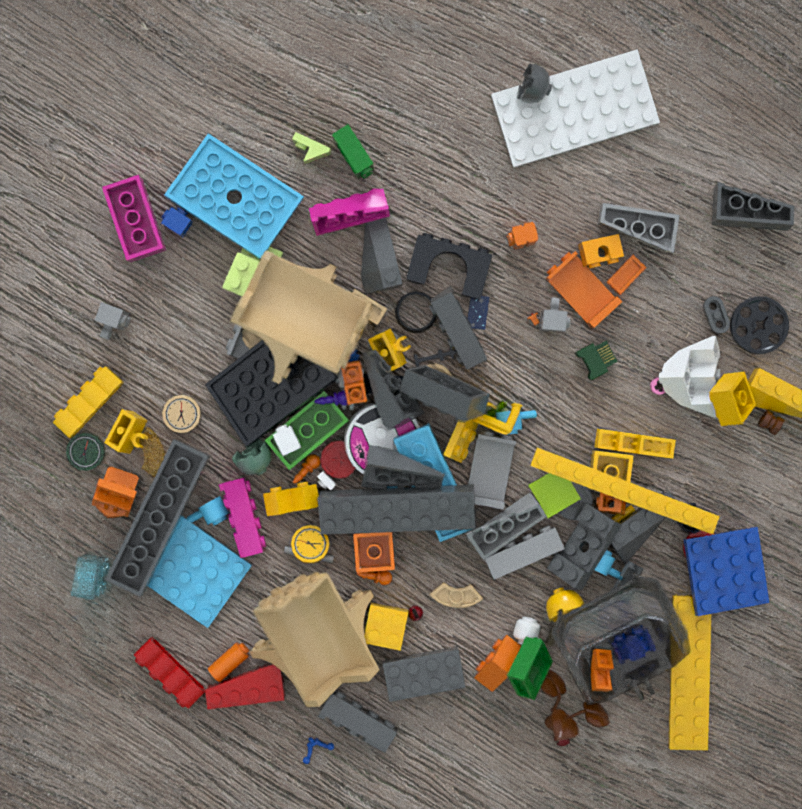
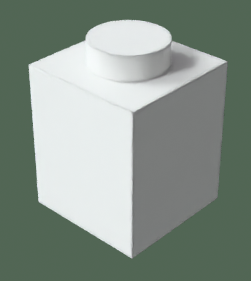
M285 424L275 429L277 433L273 434V437L283 456L302 447L292 426L287 428Z

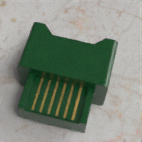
M607 340L596 346L594 343H591L574 352L576 357L582 358L589 371V381L609 372L607 367L618 362Z

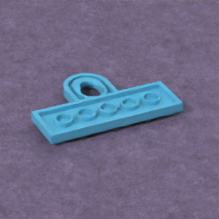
M430 424L393 439L400 454L444 473L442 486L457 485ZM387 486V488H398V486ZM473 529L435 530L439 541L442 542Z

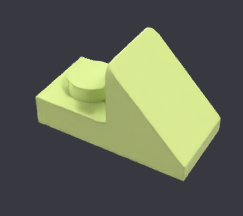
M295 132L292 138L297 148L304 151L306 148L309 149L304 158V164L326 157L331 153V148Z

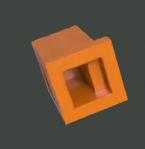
M600 492V497H597L596 507L605 514L625 516L626 502ZM610 502H614V507H609Z

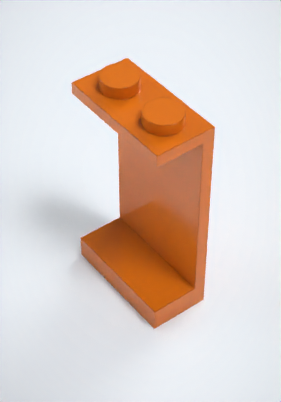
M576 251L573 254L568 252L560 259L563 262L560 266L554 265L546 272L549 275L546 280L593 329L622 301L618 296L614 297L587 266L583 267L582 261L576 256L578 254Z

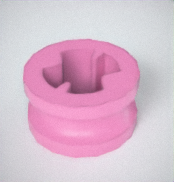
M659 378L653 379L650 384L651 391L657 395L666 393L663 387L661 392H659V389H655Z

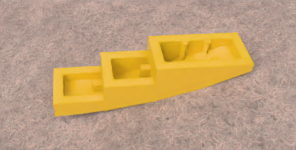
M597 429L594 448L673 459L676 440Z

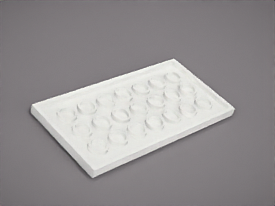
M638 49L550 76L551 92L537 103H525L517 99L519 86L491 94L513 168L660 123Z

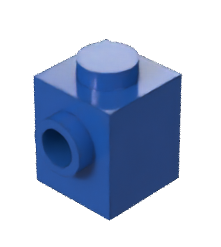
M172 207L170 210L167 209L161 217L163 220L161 223L182 238L191 227L193 221L186 217L188 213L179 207L177 210Z

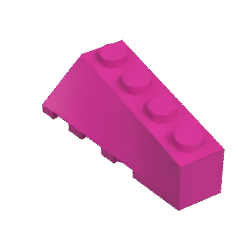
M377 188L371 189L368 193L353 194L349 198H338L330 203H319L309 208L316 236L390 217L384 189Z
M243 477L219 484L220 491H225L223 501L227 510L230 509L229 521L231 527L235 528L234 538L240 558L264 552V547H267L265 537L260 535L259 529L262 526L259 517L256 518L254 510H257L255 500L251 499L249 494L252 491L250 481H246V478Z

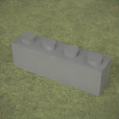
M550 525L539 529V533L535 535L532 533L526 534L517 543L513 540L505 545V548L496 551L486 558L485 561L493 579L500 578L565 549L554 526L550 527Z

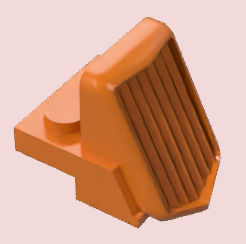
M109 467L104 479L99 478L92 505L96 506L107 518L129 517L137 491L135 489L139 477L135 474Z

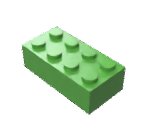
M323 391L285 423L287 428L292 426L302 446L301 448L283 456L273 434L265 440L289 470L350 421L341 409L335 405V402L324 405L314 402L320 397L329 396L326 391Z

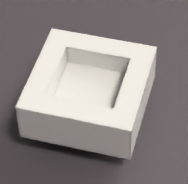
M324 471L317 476L320 479L318 483L325 490L327 488L331 490L336 486V483Z

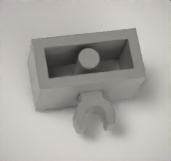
M551 298L550 310L541 311L539 331L563 333L569 328L570 316H567L566 311H558L560 298Z
M101 302L95 317V321L104 324L100 337L109 340L113 327L124 330V327L127 328L131 317H129L130 313Z

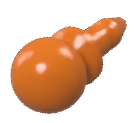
M311 454L307 456L305 463H302L303 468L295 475L294 484L301 481L308 472L312 473L313 469L320 466L321 461L317 455Z
M389 571L357 573L358 576L374 580V583L379 582L381 585H388L392 581V574Z

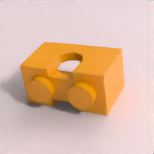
M619 234L578 244L583 267L589 266L590 269L600 267L601 262L607 261L608 265L618 263L619 259L624 257ZM598 248H602L604 250V257L599 256Z

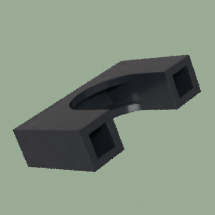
M427 233L418 235L406 281L424 286L431 262L441 254H454L463 260L467 270L461 296L480 301L492 259V254H489V250L483 248L473 250L470 249V245L464 243L455 245L452 244V240L441 238L440 241L433 239L434 236Z

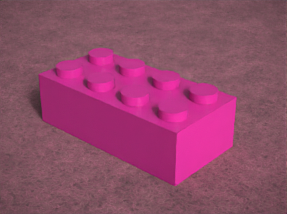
M136 175L103 186L102 189L126 260L131 263L167 251L142 177Z

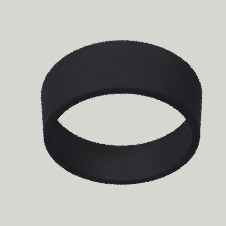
M409 292L402 296L396 305V320L404 330L411 333H421L428 330L434 324L437 316L433 315L432 320L425 327L414 329L402 322L399 315V307L406 297L413 294L423 295L430 302L432 298L423 292Z

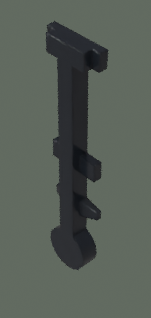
M450 347L449 352L442 353L441 349L438 350L436 355L419 359L417 354L413 356L416 367L420 366L419 362L440 358V361H444V356L451 355L452 359H454V354H457V351L452 350Z

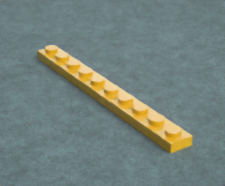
M536 448L530 466L710 534L714 533L720 517L540 448Z

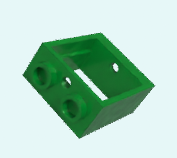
M349 124L333 133L334 143L357 179H366L373 174L372 170H374V163Z
M525 638L507 674L517 696L535 700L553 663L543 640L540 638Z

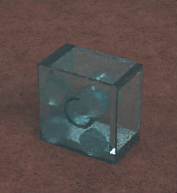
M89 554L78 557L71 596L95 600L101 596V593L104 594L106 589L104 577L105 574L108 575L110 563H107L108 558Z

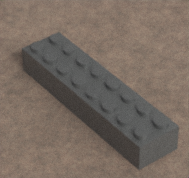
M173 439L105 579L106 581L139 597L144 595L211 455L178 439Z
M452 485L428 489L405 487V489L387 488V490L321 491L318 496L321 535L475 529L477 522L474 485Z

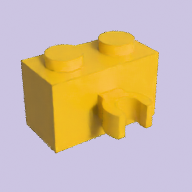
M390 328L368 339L372 350H376L391 367V371L407 363L402 352L407 351L411 346L404 347L401 344L407 338L406 336L396 340Z
M122 409L104 443L118 452L127 454L132 452L134 446L143 448L144 446L139 443L140 438L148 439L146 434H142L148 420L134 411Z

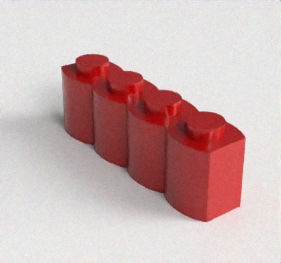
M151 637L134 654L136 663L141 667L145 666L150 671L148 674L155 681H161L163 684L162 688L168 694H174L177 698L176 702L181 707L189 709L205 693L206 689L165 650L155 638Z

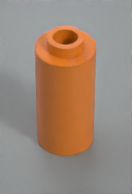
M236 642L207 668L208 671L218 682H221L249 657V649L245 644Z

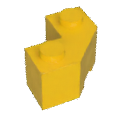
M308 481L297 483V487L282 490L280 486L270 488V492L263 493L267 516L318 507L317 485H309Z

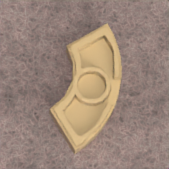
M443 582L429 594L440 604L454 608L469 607L483 600L482 596L471 584L466 587L455 588Z

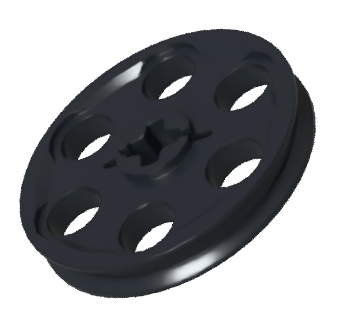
M763 296L753 297L743 301L736 307L731 316L730 331L736 344L743 350L752 354H765L776 350L785 341L789 331V319L785 309L777 301ZM765 301L769 306L766 312L759 310V303ZM743 307H747L750 310L748 318H744L740 314ZM776 314L781 315L783 318L780 325H776L773 322V316ZM756 321H763V329L755 330L757 327ZM738 326L746 328V334L743 337L736 333ZM771 333H776L779 337L778 342L775 344L769 341ZM758 339L760 347L753 349L750 345L751 340Z

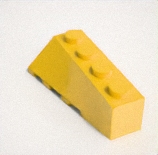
M760 368L754 369L748 382L756 402L755 407L802 418V390Z

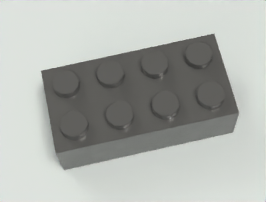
M426 365L406 369L400 392L405 393L406 397L422 401L423 405L435 407L443 414H451L455 416L456 420L461 422L483 416L490 396L489 393Z
M458 646L386 659L382 663L389 702L466 688Z

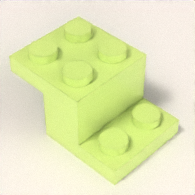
M269 247V249L267 250L279 257H282L283 252L277 249ZM242 248L241 253L237 252L222 288L243 297L260 259Z

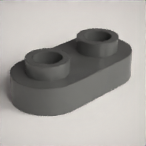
M716 296L707 298L703 303V310L710 329L716 334L725 333L730 327V321L723 301ZM710 303H714V304H715V309H714V310H711V309H710V307H709ZM717 321L722 323L720 328L716 326Z

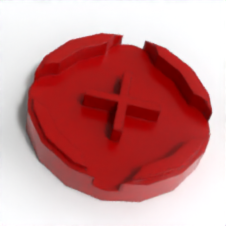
M344 441L331 442L323 449L320 461L321 467L326 474L340 479L348 477L355 471L356 468L346 454Z

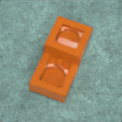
M593 650L591 661L592 691L609 692L612 690L610 671L614 669L611 650Z

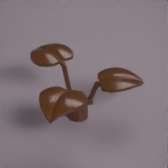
M551 670L548 671L541 689L546 695L553 698L557 697L553 708L550 709L552 713L545 719V725L549 730L553 731L555 741L573 739L578 735V725L573 718L581 714H585L586 721L594 727L602 728L609 725L610 721L605 709L599 702L593 699H588L583 703L584 710H580L570 716L563 710L556 709L561 700V695L566 693V685L557 673Z

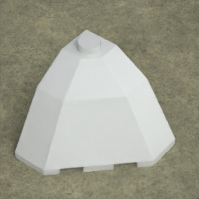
M711 336L679 350L664 364L662 372L659 373V382L663 385L664 391L677 403L714 418L717 417L714 405L709 398V392L720 379V369H716L720 358V349L716 336Z

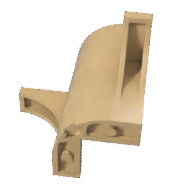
M267 250L263 254L249 286L239 301L230 321L255 333L269 346L275 360V374L272 381L280 384L282 378L286 379L291 370L288 365L290 362L294 364L298 355L337 374L340 368L345 369L361 332L369 320L372 312L369 308L372 302L333 284L337 276L334 274L336 266L329 264L325 268L312 269L291 263Z
M316 572L309 576L302 574L295 581L283 587L274 588L270 592L271 595L258 603L259 606L253 610L269 640L262 639L255 643V647L250 651L252 658L268 661L283 671L296 687L306 707H320L342 683L368 682L380 670L368 649L364 636L365 612L368 604L374 597L371 590H358L352 594L348 601L343 602L328 573L319 574Z

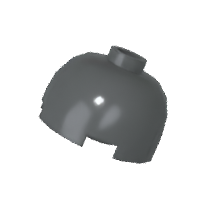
M530 63L523 73L525 78L522 86L519 85L517 99L532 104L541 101L545 95L548 96L552 85L550 84L549 73L543 67Z

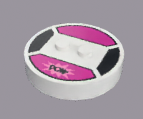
M376 403L368 404L359 409L347 424L344 434L346 454L354 467L363 474L369 445L389 448L399 453L393 439L419 428L416 419L399 428L388 431L378 414Z

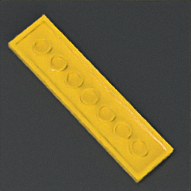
M672 595L668 748L671 750H708L711 614L695 616L693 598L686 595Z

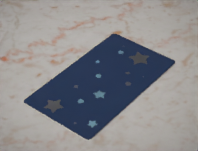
M481 296L480 301L470 298L468 320L472 328L485 330L489 297Z

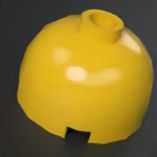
M564 587L554 590V594L549 597L546 603V612L550 622L571 618L575 611L579 614L586 609L581 596L573 590H564Z

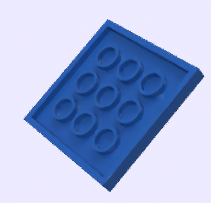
M758 527L683 539L695 616L770 603Z

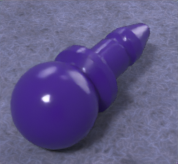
M345 390L339 393L334 392V396L320 397L314 401L316 404L321 405L334 402L336 406L338 404L348 405Z

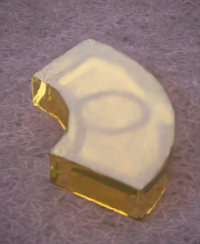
M147 426L142 434H146L148 439L140 438L139 443L144 446L142 448L144 464L141 469L155 477L165 457L160 438Z

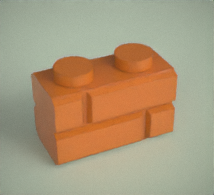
M529 222L523 226L512 227L507 235L509 247L513 246L517 250L524 246L534 245L538 241L535 223Z

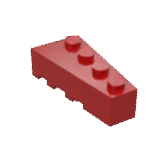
M269 663L212 684L205 690L207 709L283 701L286 697L283 671Z

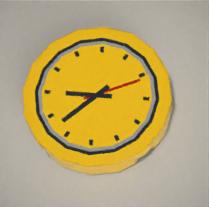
M308 525L301 527L292 537V553L303 563H318L324 559L329 550L327 534L321 535L318 526Z

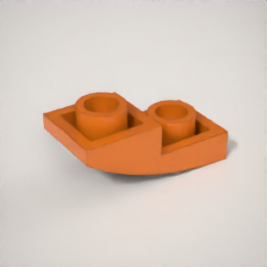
M360 360L348 362L345 369L341 368L347 403L349 405L367 402Z

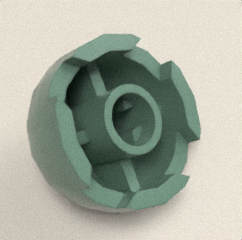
M259 439L240 454L237 451L233 455L232 461L244 474L261 475L266 472V468L271 462L272 454L268 444Z

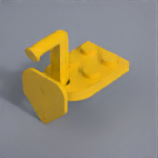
M487 402L488 407L493 408L495 410L497 409L495 405H493L490 402ZM511 404L512 409L506 423L486 414L466 422L458 421L443 455L461 463L468 455L470 442H473L476 437L475 431L478 424L504 435L510 434L519 416L522 404Z

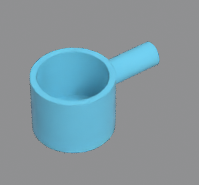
M511 411L497 412L496 419L506 423ZM520 411L510 434H517L518 430L522 429L521 419L536 418V411Z
M221 496L199 507V510L189 515L187 520L193 523L204 517L207 525L213 523L215 526L227 519L226 514L230 512L225 507Z
M606 550L595 571L605 576L609 574L622 580L621 572L612 568L615 558L611 557L613 553Z

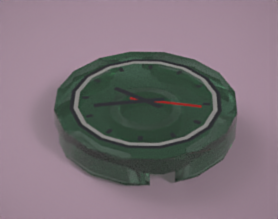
M81 433L70 439L66 448V456L74 468L88 471L95 469L102 463L105 457V447L101 439L96 435Z

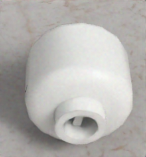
M523 616L522 619L516 621L513 636L522 645L526 637L538 638L540 625L536 619Z

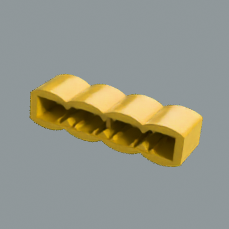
M99 367L93 374L95 376L91 382L86 381L80 387L82 391L79 395H73L67 401L68 406L66 409H60L54 415L55 420L53 423L67 437L73 438L123 385L124 381L109 367Z

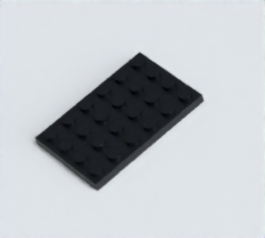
M261 340L206 383L205 386L244 445L249 447L338 379L337 375L298 355L294 364L290 362L288 365L291 370L287 378H282L280 384L272 381L275 374L273 354L265 341Z

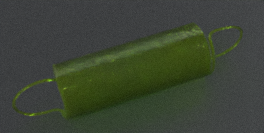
M503 400L495 405L497 407L496 410L491 408L487 411L488 415L493 417L497 412H500L507 406L506 402Z

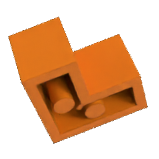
M508 635L502 640L497 639L492 646L494 651H491L485 660H482L476 667L478 672L474 679L492 692L508 678L507 674L521 648V645Z

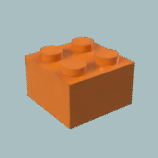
M392 532L353 534L356 573L395 570Z

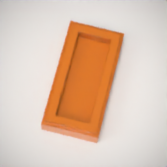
M631 255L606 283L620 296L647 267L634 255Z

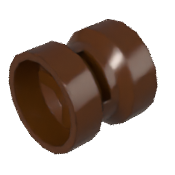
M766 410L759 419L757 426L762 429H768L769 433L775 436L782 428L785 419L779 416L775 417L771 411Z

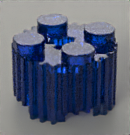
M639 625L632 628L631 633L625 635L622 632L613 636L614 641L611 643L621 665L625 664L627 659H631V662L645 657V652L649 650L651 652L656 651L647 628Z

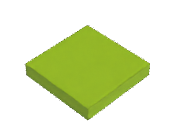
M547 473L528 485L547 518L581 499L571 481L551 473Z

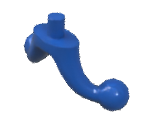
M310 737V742L307 744L308 754L303 758V763H310L313 746L318 745L331 751L334 749V744H325L318 738L313 740Z

